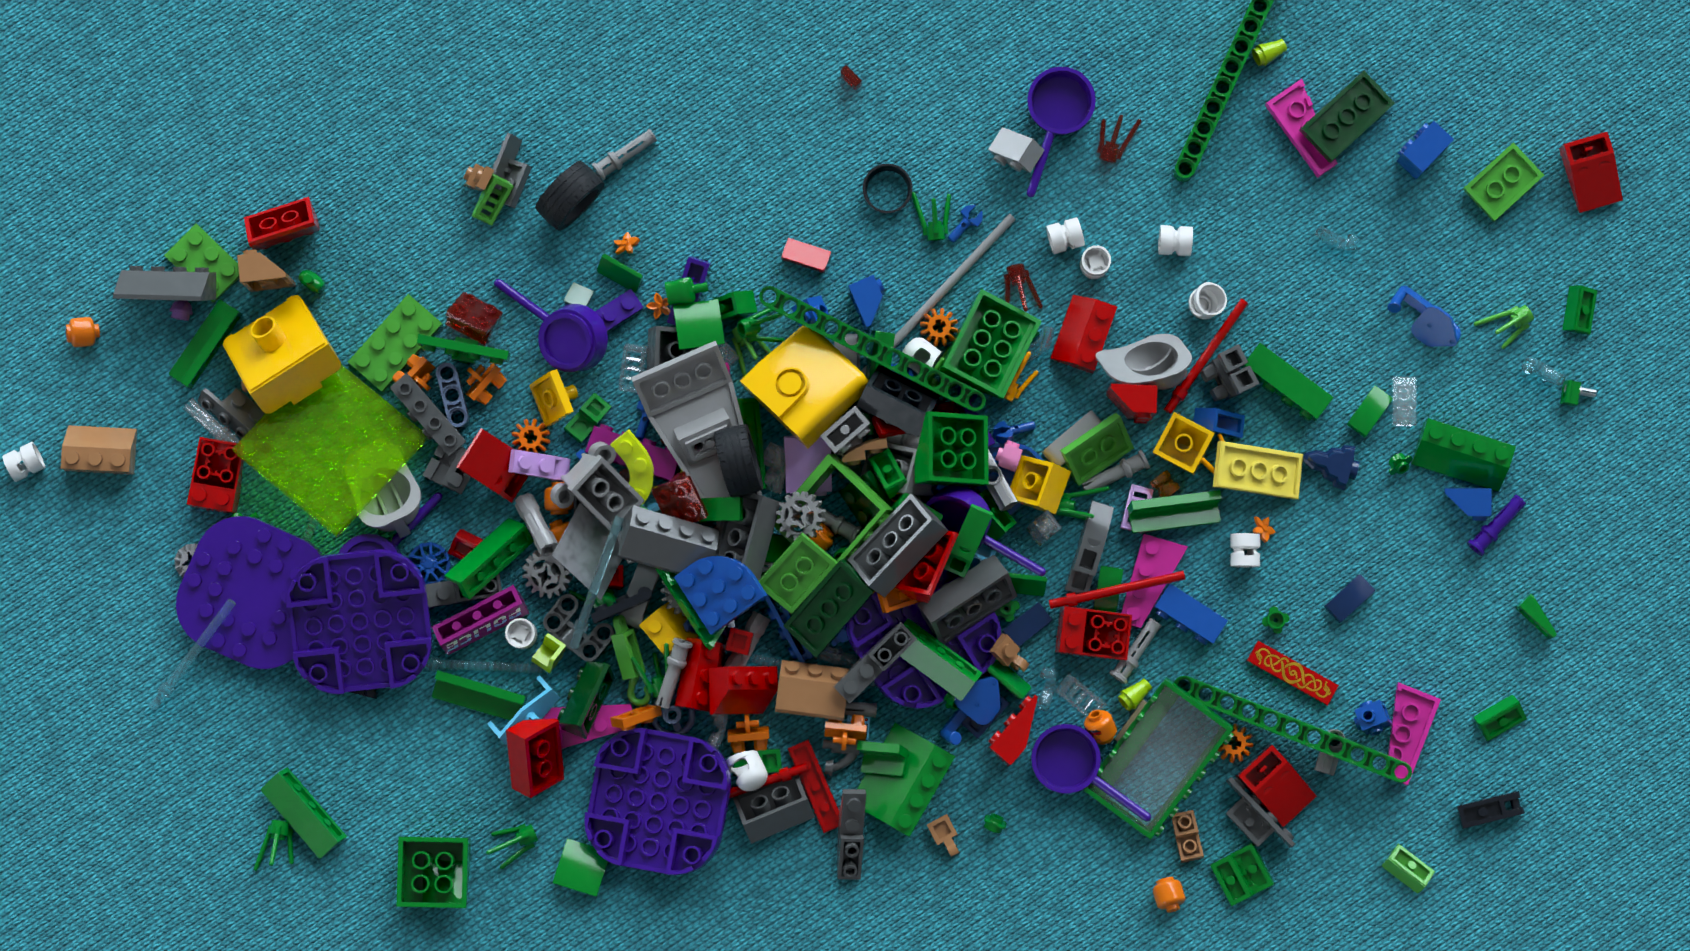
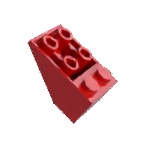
M1608 131L1565 143L1559 148L1579 213L1623 201L1615 154Z
M480 428L456 466L511 503L528 478V475L508 472L511 449L513 448Z
M199 437L187 505L231 514L237 512L241 492L245 444Z
M1069 606L1060 607L1055 653L1127 661L1132 615Z
M1036 695L1032 698L1027 696L1018 706L1022 710L1017 715L1012 713L1003 723L1006 728L1001 733L996 731L988 741L991 743L988 748L1008 766H1011L1026 748L1038 699Z
M1269 745L1236 776L1261 801L1264 808L1278 819V823L1282 827L1289 823L1317 797L1273 745Z

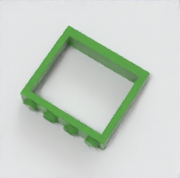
M828 454L796 492L801 494L802 491H806L808 496L814 494L837 468L880 509L876 516L837 559V563L841 559L849 563L848 559L894 510L842 462L837 455ZM798 501L802 506L806 504L805 501ZM777 515L776 520L780 519L781 515ZM775 522L774 527L780 532L779 529L783 525L782 523ZM787 531L780 532L791 544L794 542V536L787 538Z

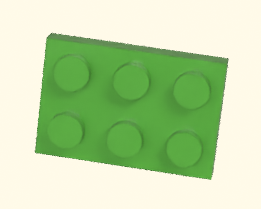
M1513 142L1470 181L1463 190L1494 222L1535 185L1544 174Z
M197 223L164 255L174 266L187 267L188 272H195V267L209 268V272H216V300H211L213 303L240 278L238 263Z
M1114 413L1061 449L1060 452L1069 471H1071L1070 474L1074 482L1080 486L1133 450L1134 446L1121 416Z
M802 532L758 581L770 597L792 614L834 568L837 561Z

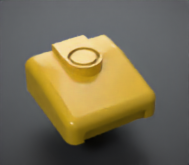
M299 295L290 296L286 299L287 301L240 331L227 336L223 342V347L249 394L264 413H272L290 401L293 405L297 404L322 388L321 381L337 372L341 367V361L311 311Z
M802 325L759 361L740 382L767 411L809 449L820 438V435L829 429L861 397L868 379L862 371L823 335Z

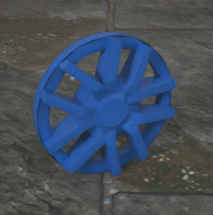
M432 542L421 543L409 554L408 559L412 561V558L420 560V564L415 565L417 568H420L419 571L421 573L422 571L426 572L425 584L443 581L446 578L445 574L450 571L451 561L449 554L439 544ZM429 546L430 554L425 555L423 547ZM433 547L440 549L439 552L433 555ZM420 549L422 557L415 556L414 554ZM444 553L446 558L438 561L436 557ZM447 562L446 570L444 571L439 565ZM437 569L443 573L440 578L434 573ZM431 573L436 580L427 582Z

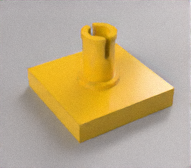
M557 369L549 371L529 385L543 422L546 425L545 427L554 425L574 412L570 400L578 397L577 388L573 384L564 387Z

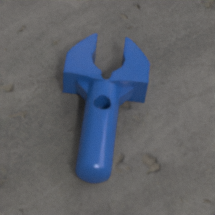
M976 205L965 206L960 211V214L963 215V220L948 236L951 242H956L969 226L974 225L978 228L982 223V211L976 218L969 220V213Z
M639 401L637 409L641 411L642 416L635 437L644 439L650 420L641 401Z
M1002 421L994 426L993 436L996 435V442L1006 444L1007 440L1013 442L1014 435L1032 431L1036 426L1033 421L1014 426H1008L1005 421Z

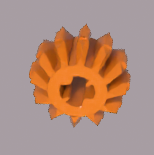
M944 308L940 309V315H937L936 310L932 309L931 314L933 317L924 314V318L928 322H920L921 327L927 328L922 330L920 334L921 336L929 334L926 338L928 342L932 338L935 339V347L938 346V340H941L943 346H947L945 338H948L950 341L954 340V336L950 333H957L958 329L951 326L956 325L958 321L957 319L949 321L953 313L949 312L944 316ZM937 322H940V325H945L941 333L933 329Z
M534 418L531 425L527 419H524V428L520 424L516 425L520 433L512 432V436L519 438L514 440L512 444L514 446L520 445L517 450L524 451L526 449L528 452L533 450L534 453H538L537 449L540 448L543 452H546L547 449L542 444H550L551 442L549 439L543 438L550 435L549 430L542 431L546 425L542 422L537 427V419ZM531 432H534V436L537 437L535 442L532 440L533 443H529L526 439V435L530 436Z
M1233 724L1232 733H1234L1235 741L1239 742V747L1235 746V750H1233L1232 745L1222 743L1218 749L1219 752L1224 751L1221 755L1222 760L1230 754V763L1234 762L1235 755L1239 762L1243 761L1241 752L1249 756L1250 752L1245 747H1253V743H1246V740L1252 738V735L1247 734L1243 736L1246 727H1242L1237 732L1238 724Z

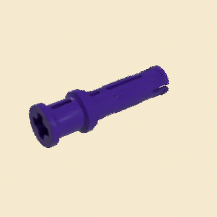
M1514 495L1488 525L1482 526L1477 536L1467 542L1469 547L1478 555L1483 556L1485 549L1492 542L1498 540V534L1526 505L1524 500L1518 495Z

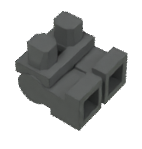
M1239 344L1219 353L1217 358L1207 364L1208 366L1200 372L1205 383L1215 379L1218 385L1210 390L1214 401L1223 399L1227 401L1259 384L1251 366L1240 369L1248 361Z
M438 445L434 455L440 458L439 461L431 458L422 476L461 495L471 477L456 466L467 449L460 447L449 456Z

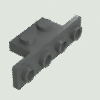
M507 133L505 140L502 142L497 160L493 164V174L509 181L514 186L504 206L515 209L532 167L515 161L522 140L513 134ZM496 184L495 188L501 190L502 186ZM493 192L490 194V196L498 198L497 194ZM488 200L485 203L491 207H494L495 205L494 203ZM482 209L481 211L482 213L490 216L491 212L485 209Z
M409 374L403 375L390 387L409 410L406 412L407 415L415 423L419 421L424 427L421 431L429 440L433 438L447 455L451 456L466 443L462 435Z
M207 388L201 391L198 402L205 410L210 411L223 425H227L232 429L238 438L245 440L251 445L256 453L263 455L265 458L270 456L274 445L259 433L270 422V415L264 413L257 404L237 388L223 401Z
M1229 777L1226 780L1241 798L1225 814L1256 847L1260 846L1273 832L1289 848L1295 845L1292 841L1294 836L1286 828L1282 830L1276 824L1278 819L1270 811L1266 813L1260 807L1262 803L1255 795L1249 796L1245 792L1246 786L1237 777L1235 779Z

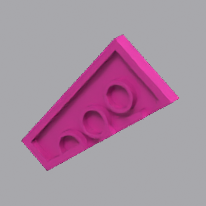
M1300 79L1268 101L1265 106L1316 177L1319 178L1338 163L1336 158L1329 163L1299 131L1315 115L1312 107L1313 103L1305 91L1303 79Z

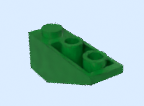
M971 504L944 567L945 570L965 578L993 515L992 512Z

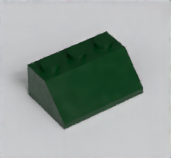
M587 661L585 667L580 668L577 675L578 682L575 688L572 687L568 693V704L566 708L561 709L558 715L559 725L562 730L587 739L615 679L609 664Z

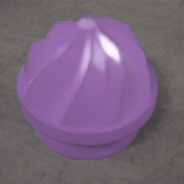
M177 300L170 308L172 312L171 318L189 321L190 315L193 314L192 307L188 301Z

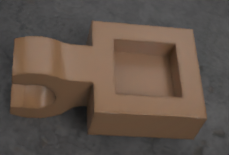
M1001 634L989 651L1002 666L1008 667L1011 665L1014 670L1020 668L1023 672L1029 666V663L1024 658L1017 655L1020 648L1007 634Z
M947 814L927 824L937 846L944 842L951 857L959 853L952 839L958 834Z

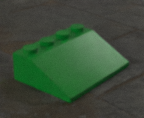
M981 289L975 296L938 371L982 393L1003 400L1042 321Z
M894 723L884 743L900 744L909 750L904 776L865 774L857 789L866 790L865 812L910 837L955 756L901 725Z

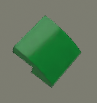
M718 299L673 305L679 350L699 348L713 341H716L717 345L725 344Z
M567 838L552 883L597 897L609 861L602 858L593 846Z
M1254 843L1210 865L1231 906L1275 884Z

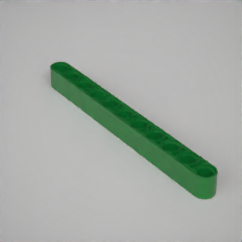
M1251 0L1174 167L1173 173L1178 181L1187 182L1193 177L1274 0ZM1261 3L1265 7V11L1257 12L1253 5ZM1251 23L1255 26L1256 31L1252 33L1247 32L1244 25ZM1239 43L1245 45L1246 52H1237L1235 45ZM1227 64H1234L1237 72L1229 73L1225 66ZM1224 84L1228 92L1224 94L1219 93L1216 90V85ZM1209 104L1216 105L1218 113H1209L1207 106ZM1201 124L1206 125L1209 128V133H1199L1197 126ZM1188 146H1198L1200 153L1197 155L1189 153ZM1179 166H1188L1190 174L1182 175L1179 172Z
M766 286L760 291L759 299L761 303L775 312L969 410L979 411L985 406L986 399L980 391L775 287ZM772 290L775 292L776 300L773 303H766L763 300L765 291ZM790 300L794 301L797 305L796 311L792 314L786 313L783 309L784 303ZM814 311L817 314V321L814 324H807L805 322L804 314L806 312ZM829 321L835 322L838 326L837 332L833 335L827 334L824 328L825 324ZM848 332H855L858 335V342L855 345L846 343L845 336ZM874 342L879 346V351L876 355L871 356L866 352V345L868 343ZM894 352L899 356V363L897 365L890 366L887 363L886 357L889 353ZM911 363H916L920 367V372L916 376H910L907 373V366ZM932 373L940 377V383L936 387L930 386L927 381L928 376ZM952 384H957L961 388V392L957 397H951L948 393V388ZM973 394H977L981 398V404L975 408L971 407L968 401L969 397Z
M1180 676L1174 682L1179 686L1181 680H1188L1191 688L1187 693L1207 707L1400 783L1408 781L1412 775V768L1405 761L1193 677ZM1203 688H1209L1212 691V698L1209 701H1204L1200 697V692ZM1226 696L1231 697L1234 701V706L1230 710L1223 708L1221 704L1222 699ZM1246 705H1252L1255 708L1256 713L1254 717L1247 718L1244 716L1243 709ZM1271 713L1277 717V724L1270 727L1266 725L1264 719L1267 714ZM1295 722L1299 726V732L1296 735L1287 733L1286 726L1288 723ZM1309 732H1319L1321 736L1319 743L1312 744L1309 742ZM1337 739L1341 741L1343 747L1340 752L1331 751L1329 745L1332 740ZM1354 748H1360L1364 751V758L1361 761H1355L1352 758L1351 752ZM1383 757L1386 760V767L1381 770L1376 769L1373 766L1374 758ZM1403 765L1408 769L1407 777L1398 778L1395 775V768L1397 766Z

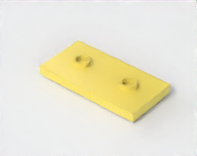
M1218 441L1213 487L1297 500L1299 499L1303 454Z

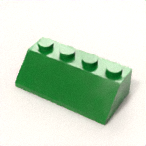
M1428 418L1423 423L1411 464L1499 492L1509 470L1516 446Z

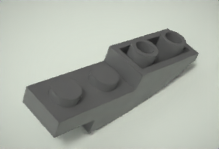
M1091 501L1088 513L1094 514V518L1086 517L1065 590L1078 594L1089 591L1102 556L1114 507Z
M497 574L470 600L463 596L458 585L454 582L445 581L426 584L429 608L483 600L502 591L500 574Z
M900 622L866 652L833 687L848 703H851L917 638Z
M842 789L838 822V879L861 880L866 804L865 789Z

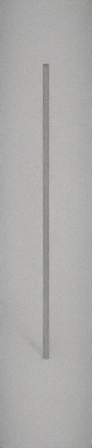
M1011 214L1005 217L895 334L893 348L898 346L924 318V314L930 312L1016 220ZM867 365L861 370L864 375H866ZM784 453L766 471L767 484L784 467ZM716 525L714 529L719 530V526Z

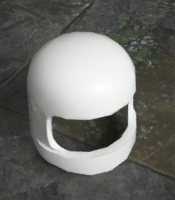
M1206 282L1190 295L1188 301L1189 309L1199 319H1210L1225 309L1227 304L1226 293L1219 285Z
M920 337L912 339L903 349V353L931 367L934 366L942 354L934 345ZM911 363L907 366L919 374V365Z
M751 750L737 753L726 760L730 773H734L737 776L736 784L741 790L754 791L765 784L768 773L757 751ZM740 759H745L748 763L739 768L732 767Z

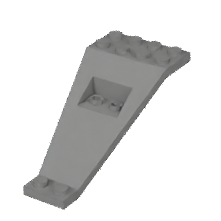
M713 341L631 377L648 419L700 499L728 497L729 492L722 474L714 432L732 426L743 425L733 381L716 341ZM761 490L752 493L762 495ZM715 521L720 528L721 521Z

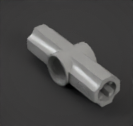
M988 449V473H997L999 477L996 481L989 482V485L985 486L1002 512L1014 507L1018 501Z

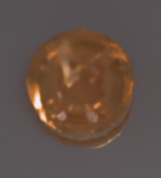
M1165 470L1149 482L1153 489L1158 490L1159 497L1171 496L1181 488L1177 482L1171 479V474L1168 470Z

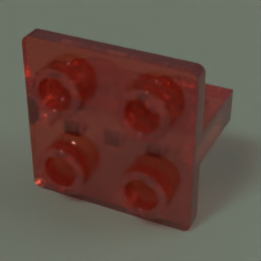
M462 292L447 310L446 316L448 318L445 325L486 345L495 324L501 318L503 312L495 306L477 299L472 294Z
M685 471L677 473L667 483L651 489L662 514L689 522L705 519L709 515L691 477L686 476Z

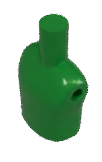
M303 270L298 276L299 281L313 293L320 294L326 287L324 280L310 270Z
M690 277L665 282L668 305L694 302L696 293L709 291L707 282L694 284Z

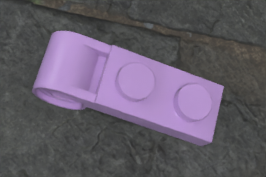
M511 449L508 472L563 482L561 476L569 472L571 459Z

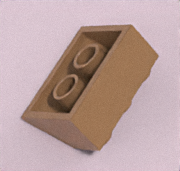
M245 250L242 255H237L240 283L250 292L296 287V282L286 272L262 253H257V250Z
M68 425L62 444L60 469L75 472L134 475L137 429Z
M782 660L775 712L844 721L847 700L833 686L849 669Z

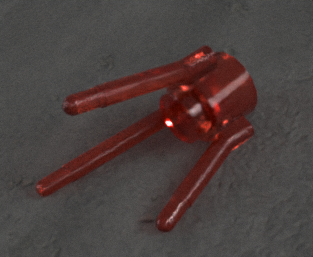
M1119 115L1111 141H1106L1105 145L1106 120L1102 119L1097 153H1100L1099 159L1116 164L1117 159L1121 160L1124 150L1142 122L1141 119L1136 121L1120 149H1118L1119 145L1115 143L1123 115Z
M1024 264L1008 266L1006 268L1007 274L1004 275L1005 301L1010 304V282H1012L1013 286H1018L1023 310L1027 311L1028 307L1022 285L1026 280L1038 307L1042 309L1043 305L1030 279L1029 271L1025 270Z

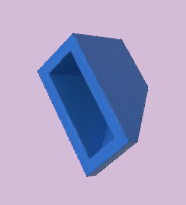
M1195 408L1193 422L1214 432V435L1221 433L1222 436L1243 438L1244 415L1217 408Z
M1444 488V493L1467 516H1472L1473 521H1486V516H1492L1491 488Z

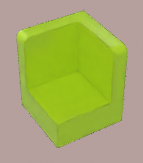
M547 633L543 644L532 656L531 661L548 673H551L562 659L566 644Z

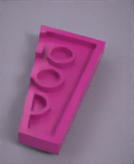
M1143 534L1130 582L1173 573L1188 546ZM1166 584L1126 593L1121 613L1132 615L1131 626L1142 627Z
M1397 682L1388 755L1407 762L1411 766L1413 773L1441 699ZM1403 765L1397 766L1395 768V775L1398 778H1405L1408 775V769ZM1410 779L1406 782H1403V784L1408 785Z
M602 705L587 739L560 728L561 748H567L622 731L621 728L612 727L610 718L633 710L632 705ZM566 707L551 708L542 719H558L559 712L562 708Z

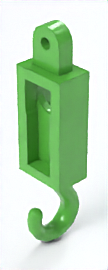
M623 615L614 616L613 625L616 633L611 636L622 679H630L627 697L632 704L642 707L650 701L651 693L648 694L645 686L643 689L645 697L643 699H638L634 694L640 675L631 657H635L643 672H646L634 628L628 629Z

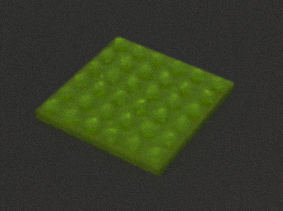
M342 364L337 372L321 381L322 388L295 405L290 401L276 411L266 413L233 448V452L336 537L346 529L428 440V436H425L419 427Z

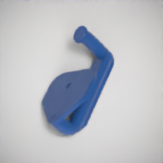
M1401 286L1387 306L1388 310L1392 313L1399 312L1401 310L1400 304L1404 300L1421 313L1411 327L1414 337L1429 347L1455 346L1461 337V330L1448 313L1438 306L1432 305L1407 286Z
M986 676L983 679H978L962 701L955 697V704L959 709L956 710L941 729V738L953 745H958L962 737L956 730L967 716L980 725H986L992 721L1000 710L999 682L996 678Z

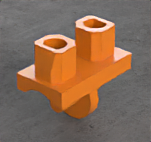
M412 354L407 360V364L412 369L407 374L410 375L421 389L425 388L429 391L431 387L426 383L432 378L430 373L435 367L423 356L419 357ZM399 370L393 375L392 379L394 382H397L405 374Z
M481 364L475 371L470 367L467 369L471 376L466 382L470 386L473 384V386L467 391L466 395L475 401L476 399L486 405L492 398V395L485 390L487 385L491 382L499 389L507 381L500 372L501 369L495 364H491L482 375L481 373L485 368Z
M744 714L745 721L736 722V729H728V742H731L733 753L744 752L745 741L754 740V750H767L769 726L759 727V720L750 721L749 714Z
M852 715L851 724L842 723L841 720L828 719V721H825L824 737H833V743L842 744V751H846L847 744L856 745V740L866 741L867 725H865L864 716Z

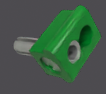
M1573 380L1563 381L1560 404L1578 405L1579 395L1595 397L1596 394L1593 393H1597V391L1581 387V382Z

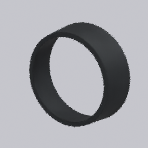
M881 164L874 167L868 172L863 182V195L866 202L873 209L881 213H894L901 210L907 205L912 196L913 186L910 176L903 168L894 164ZM879 172H896L903 177L907 184V198L903 205L895 210H880L873 206L868 198L867 187L869 181Z

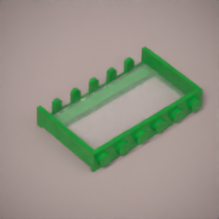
M1166 677L1100 765L1097 773L1098 777L1149 812L1151 820L1148 822L1142 820L1092 783L1084 788V791L1150 840L1154 835L1158 837L1166 827L1163 823L1167 817L1172 819L1178 811L1179 807L1177 804L1181 798L1186 800L1193 791L1190 787L1195 780L1199 782L1207 772L1204 768L1208 762L1213 764L1221 753L1218 749L1222 743L1227 745L1234 736V733L1231 732L1233 725L1226 722Z

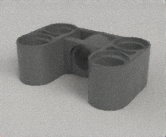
M571 594L563 595L544 617V628L566 644V648L571 652L576 653L585 661L595 662L612 643L611 636L615 634V630L611 625L601 623L587 635L571 622L580 609L579 600ZM566 599L574 600L575 607L573 610L565 611L563 609V602ZM558 617L560 619V626L557 629L549 627L548 621L550 618ZM604 627L609 628L611 632L610 637L606 640H601L598 636L599 630ZM589 645H593L596 648V654L592 658H587L584 655V649Z

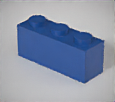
M1170 583L1153 607L1157 610L1156 614L1166 621L1168 618L1176 622L1175 627L1185 633L1188 630L1196 635L1194 639L1205 646L1207 643L1212 645L1228 621Z

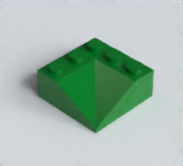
M926 412L915 457V484L963 487L989 485L988 416Z
M398 837L396 907L467 908L471 838Z

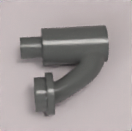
M823 739L824 749H832L831 753L846 754L843 759L836 763H833L834 759H831V761L826 760L825 774L832 776V772L850 765L859 755L857 744L860 740H856V745L847 744L846 751H842V744L833 743V740Z

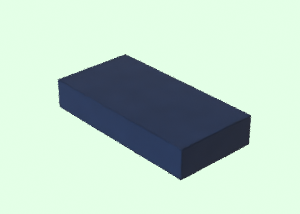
M1038 602L1002 631L1020 646L1053 619Z

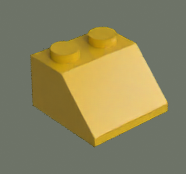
M1174 412L1154 448L1153 454L1194 475L1215 433Z
M1022 455L1010 488L1018 503L1040 511L1056 514L1071 471L1052 462Z
M667 602L640 623L639 626L663 654L664 644L668 643L670 656L674 645L672 642L673 638L687 640V637L698 638L699 636L698 634L685 632L683 624L687 617L682 616L681 612L675 615L674 608H666L669 604Z

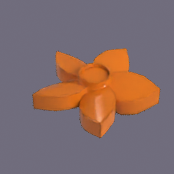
M629 232L625 233L623 240H614V243L618 246L615 253L618 255L625 250L629 254L633 253V247L639 243L640 239L638 237H631Z
M656 292L654 295L655 302H650L646 305L647 308L654 310L655 320L662 313L669 315L671 311L667 307V298L662 300L661 295Z
M1254 517L1257 527L1253 529V533L1260 534V539L1265 543L1269 540V535L1276 532L1271 526H1268L1269 517L1264 518L1262 521L1259 517Z

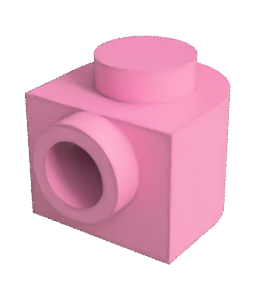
M1007 440L1004 449L999 447L995 458L996 461H999V467L1013 472L1016 471L1023 450L1019 449L1020 444Z

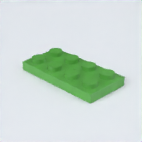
M407 294L350 358L348 363L380 391L384 392L393 382V375L399 370L402 371L408 365L407 360L412 354L416 355L422 349V346L417 344L418 334L433 336L443 324L413 297Z

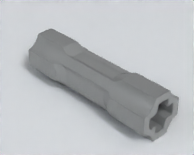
M530 493L520 495L515 500V507L520 517L524 519L534 539L535 546L541 556L552 555L558 542L540 513L534 496Z
M755 611L752 612L744 631L754 633L749 655L746 656L732 652L724 667L747 665L760 637L764 634L770 623V619Z

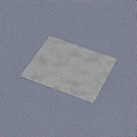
M580 503L552 556L600 600L622 558L618 557L620 544L617 537Z

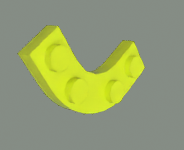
M628 429L610 445L629 469L630 486L646 501L653 487L654 467L647 450Z

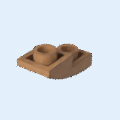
M475 164L473 168L469 166L463 177L466 180L464 186L484 191L494 169L488 166L482 167L478 164Z
M874 438L852 447L841 455L842 462H847V465L861 464V460H866L865 450H869L870 454L881 453L883 448H888L887 439Z
M1194 810L1176 813L1172 818V824L1181 863L1204 858Z

